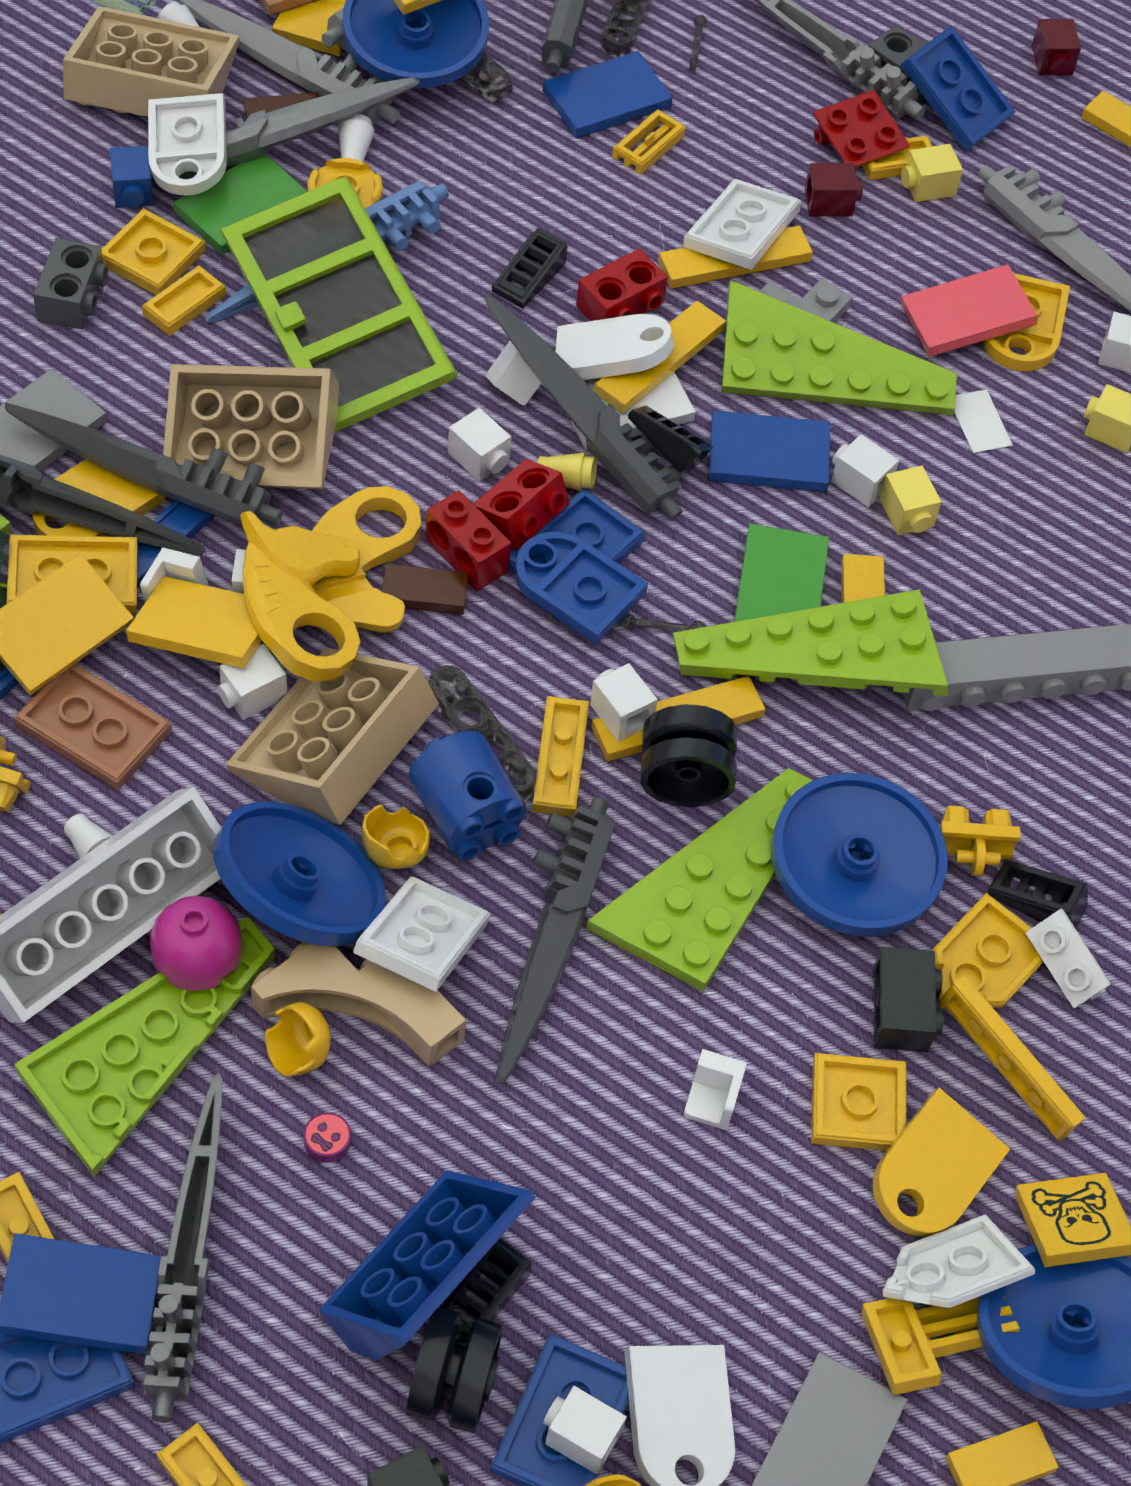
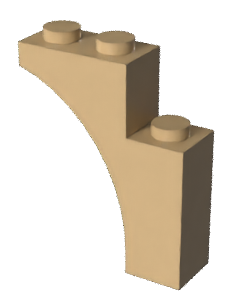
M302 942L291 952L289 959L276 968L269 967L256 977L251 986L252 1008L263 1020L276 1016L275 1011L287 1005L307 1002L319 1011L343 1013L380 1026L407 1044L429 1068L465 1040L466 1019L438 990L436 992L367 959L362 963L358 971L335 946H322Z

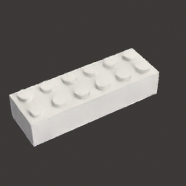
M195 787L175 791L0 915V1010L8 1022H26L153 928L155 919L166 906L184 897L198 896L221 879L213 856L214 841L221 826Z

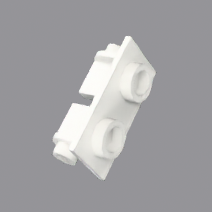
M1062 908L1026 932V935L1073 1008L1078 1007L1088 999L1094 1000L1106 992L1105 988L1111 985Z

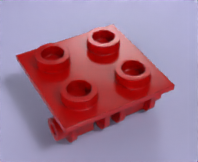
M875 90L813 111L812 113L819 123L818 129L814 130L816 142L825 145L832 144L843 163H854L855 168L910 148V144Z

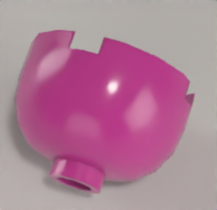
M196 895L184 897L164 908L155 919L150 936L153 966L158 973L160 971L162 975L167 977L169 983L176 988L199 991L218 986L222 983L221 979L227 976L232 969L233 973L236 971L241 961L243 941L237 919L228 907L212 898Z

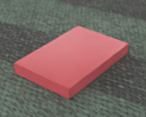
M1008 264L901 296V306L929 357L1037 325V314Z

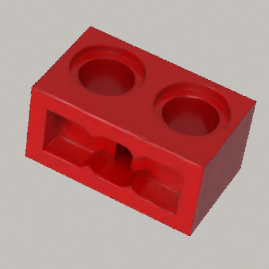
M638 248L579 279L576 306L590 321L644 314L647 311L652 312L664 303L668 276Z
M525 459L473 504L511 542V549L517 551L526 541L563 511L570 502L562 472Z
M460 490L427 509L425 540L455 571L468 573V584L476 592L508 573L511 542Z

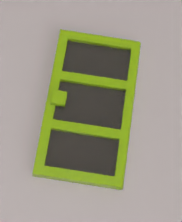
M347 177L339 178L221 229L227 246L293 368L331 369L338 380L339 396L335 432L444 385L457 377L455 368Z

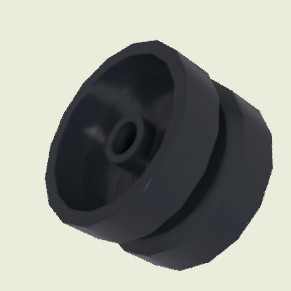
M684 704L669 706L652 713L644 721L642 731L643 756L640 784L645 793L657 801L683 807L711 805L727 798L734 791L736 784L737 762L735 754L737 750V728L733 720L719 710L701 705Z
M438 1307L430 1316L410 1387L406 1415L432 1421L440 1412L446 1392L451 1393L447 1414L450 1427L475 1433L484 1404L489 1402L500 1360L497 1354L504 1324L478 1318L471 1324L465 1345L461 1346L459 1345L463 1326L461 1313Z

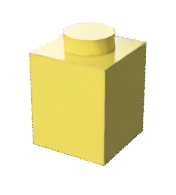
M951 144L909 150L906 165L902 167L901 179L903 186L909 189L915 202L953 197L957 194L963 168Z
M1106 384L1100 398L1092 396L1083 417L1088 419L1089 423L1084 435L1128 453L1131 447V394Z
M923 465L885 475L879 500L897 535L910 532L920 533L930 527H934L942 502Z

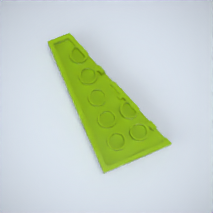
M730 280L721 393L953 415L956 402L957 373Z
M920 589L673 633L681 675L732 679L736 674L759 676V681L775 682L776 677L798 679V684L863 690L869 685L891 686L893 687V692L909 693L910 688L933 690V695L948 696L947 679Z
M788 768L587 921L586 929L704 992L775 877L771 859V839L780 812L797 790L813 780Z
M249 917L238 922L243 941V953L239 967L234 973L232 969L227 976L222 978V983L218 986L199 991L180 989L170 984L168 978L159 972L14 1064L17 1075L93 1177L97 1175L249 990L256 977L275 958L274 947Z

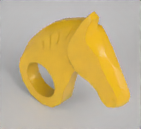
M389 486L367 487L329 509L312 529L313 532L345 537L354 542L360 551V562L357 571L353 575L323 577L314 583L313 589L327 602L342 610L355 623L356 628L378 633H390L402 625L405 605L402 600L373 588L366 579L365 572L383 563L395 561L413 551L421 537L420 507L407 493ZM384 510L399 516L405 523V526L399 533L391 537L377 538L361 531L357 522L363 515L371 511Z
M251 511L242 512L240 514L242 526L249 542L244 556L242 572L243 590L247 609L260 639L292 674L313 682L337 679L350 670L360 644V638L355 623L342 610L317 594L313 589V585L323 577L353 575L357 571L360 562V551L357 545L345 537L319 534L297 526L271 529L264 525ZM305 625L320 627L328 631L335 638L339 645V652L326 657L315 656L306 652L297 644L293 636V630Z

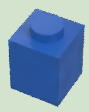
M148 146L110 148L115 208L153 206Z

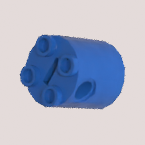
M462 731L439 736L432 740L412 763L408 773L410 783L449 850L454 852L460 861L471 860L482 850L497 843L501 846L508 845L520 836L521 829L519 824L523 821L527 812L526 803L483 734L478 731Z

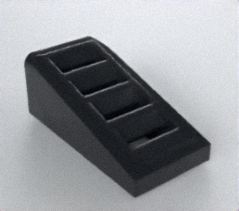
M537 228L527 238L494 282L492 292L523 309L566 264L567 244L541 228ZM532 260H535L536 262L542 264V266H540L539 264L533 262ZM521 271H524V272L528 273L529 275L533 276V278H531L530 276L524 274V273L521 272ZM514 280L526 288L522 290L511 282Z
M647 405L632 409L627 415L628 419L681 473L695 468L713 449V446Z
M1007 859L1004 860L988 889V894L992 898L1040 922L1062 908L1075 929L1088 905V884ZM1014 877L1020 880L1016 890L1009 888ZM1030 886L1036 888L1033 895L1027 894ZM1047 894L1052 896L1050 901L1045 899Z
M499 1238L439 1307L453 1310L458 1305L476 1320L483 1318L493 1321L530 1276L532 1263ZM492 1262H496L498 1265H500L502 1268L510 1273V1276L506 1275L504 1272L498 1269L495 1265L492 1264ZM483 1274L500 1287L499 1291L496 1293L478 1278ZM470 1290L488 1304L485 1309L481 1308L465 1294ZM464 1320L460 1341L463 1344L466 1342L471 1327Z

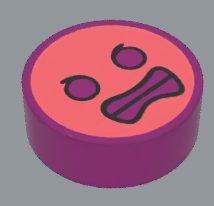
M331 1112L317 1114L307 1122L304 1128L305 1150L316 1161L323 1163L335 1162L344 1157L350 1148V1126L338 1114Z

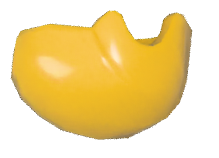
M380 804L364 815L362 842L368 858L379 867L387 869L413 867L420 863L428 854L431 833L425 821L414 814H410L406 807H402L397 812H387L384 806Z
M297 1002L275 1011V1015L280 1016L277 1024L265 1032L268 1057L275 1070L284 1077L307 1074L319 1068L327 1059L331 1045L330 1028L323 1014L307 1002Z

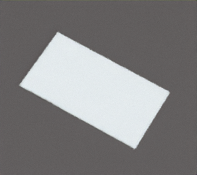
M987 389L956 395L954 413L973 453L1013 446Z

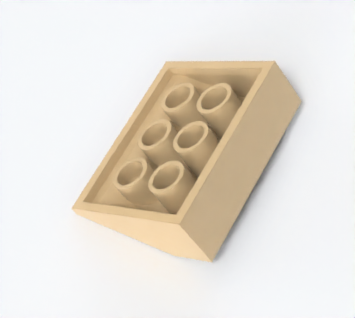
M98 6L63 59L64 99L76 101L84 106L95 105L113 109L118 113H132L148 117L149 99L223 93L239 44V35Z
M171 364L163 455L175 459L176 463L180 465L184 464L185 459H189L196 464L205 466L212 448H216L228 454L220 472L222 474H228L242 481L249 463L252 462L265 468L258 487L323 490L337 422L339 382L331 369Z
M326 647L319 656L334 655L339 650ZM356 654L350 670L335 680L313 682L300 677L225 765L230 772L282 802L306 809L332 823L341 825L439 703L419 666Z

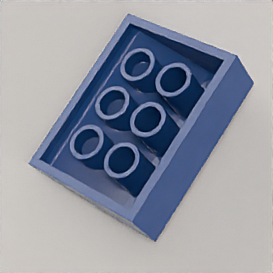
M446 1170L318 1311L351 1352L375 1361L403 1347L536 1197L531 1190Z

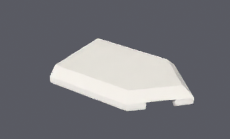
M985 1214L903 1246L897 1257L896 1269L892 1277L888 1278L883 1289V1297L951 1308L1034 1275L1035 1268Z

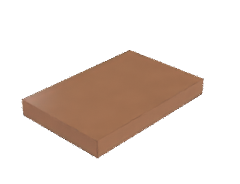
M74 664L43 686L14 717V723L17 728L116 790H119L172 732V723L77 664Z

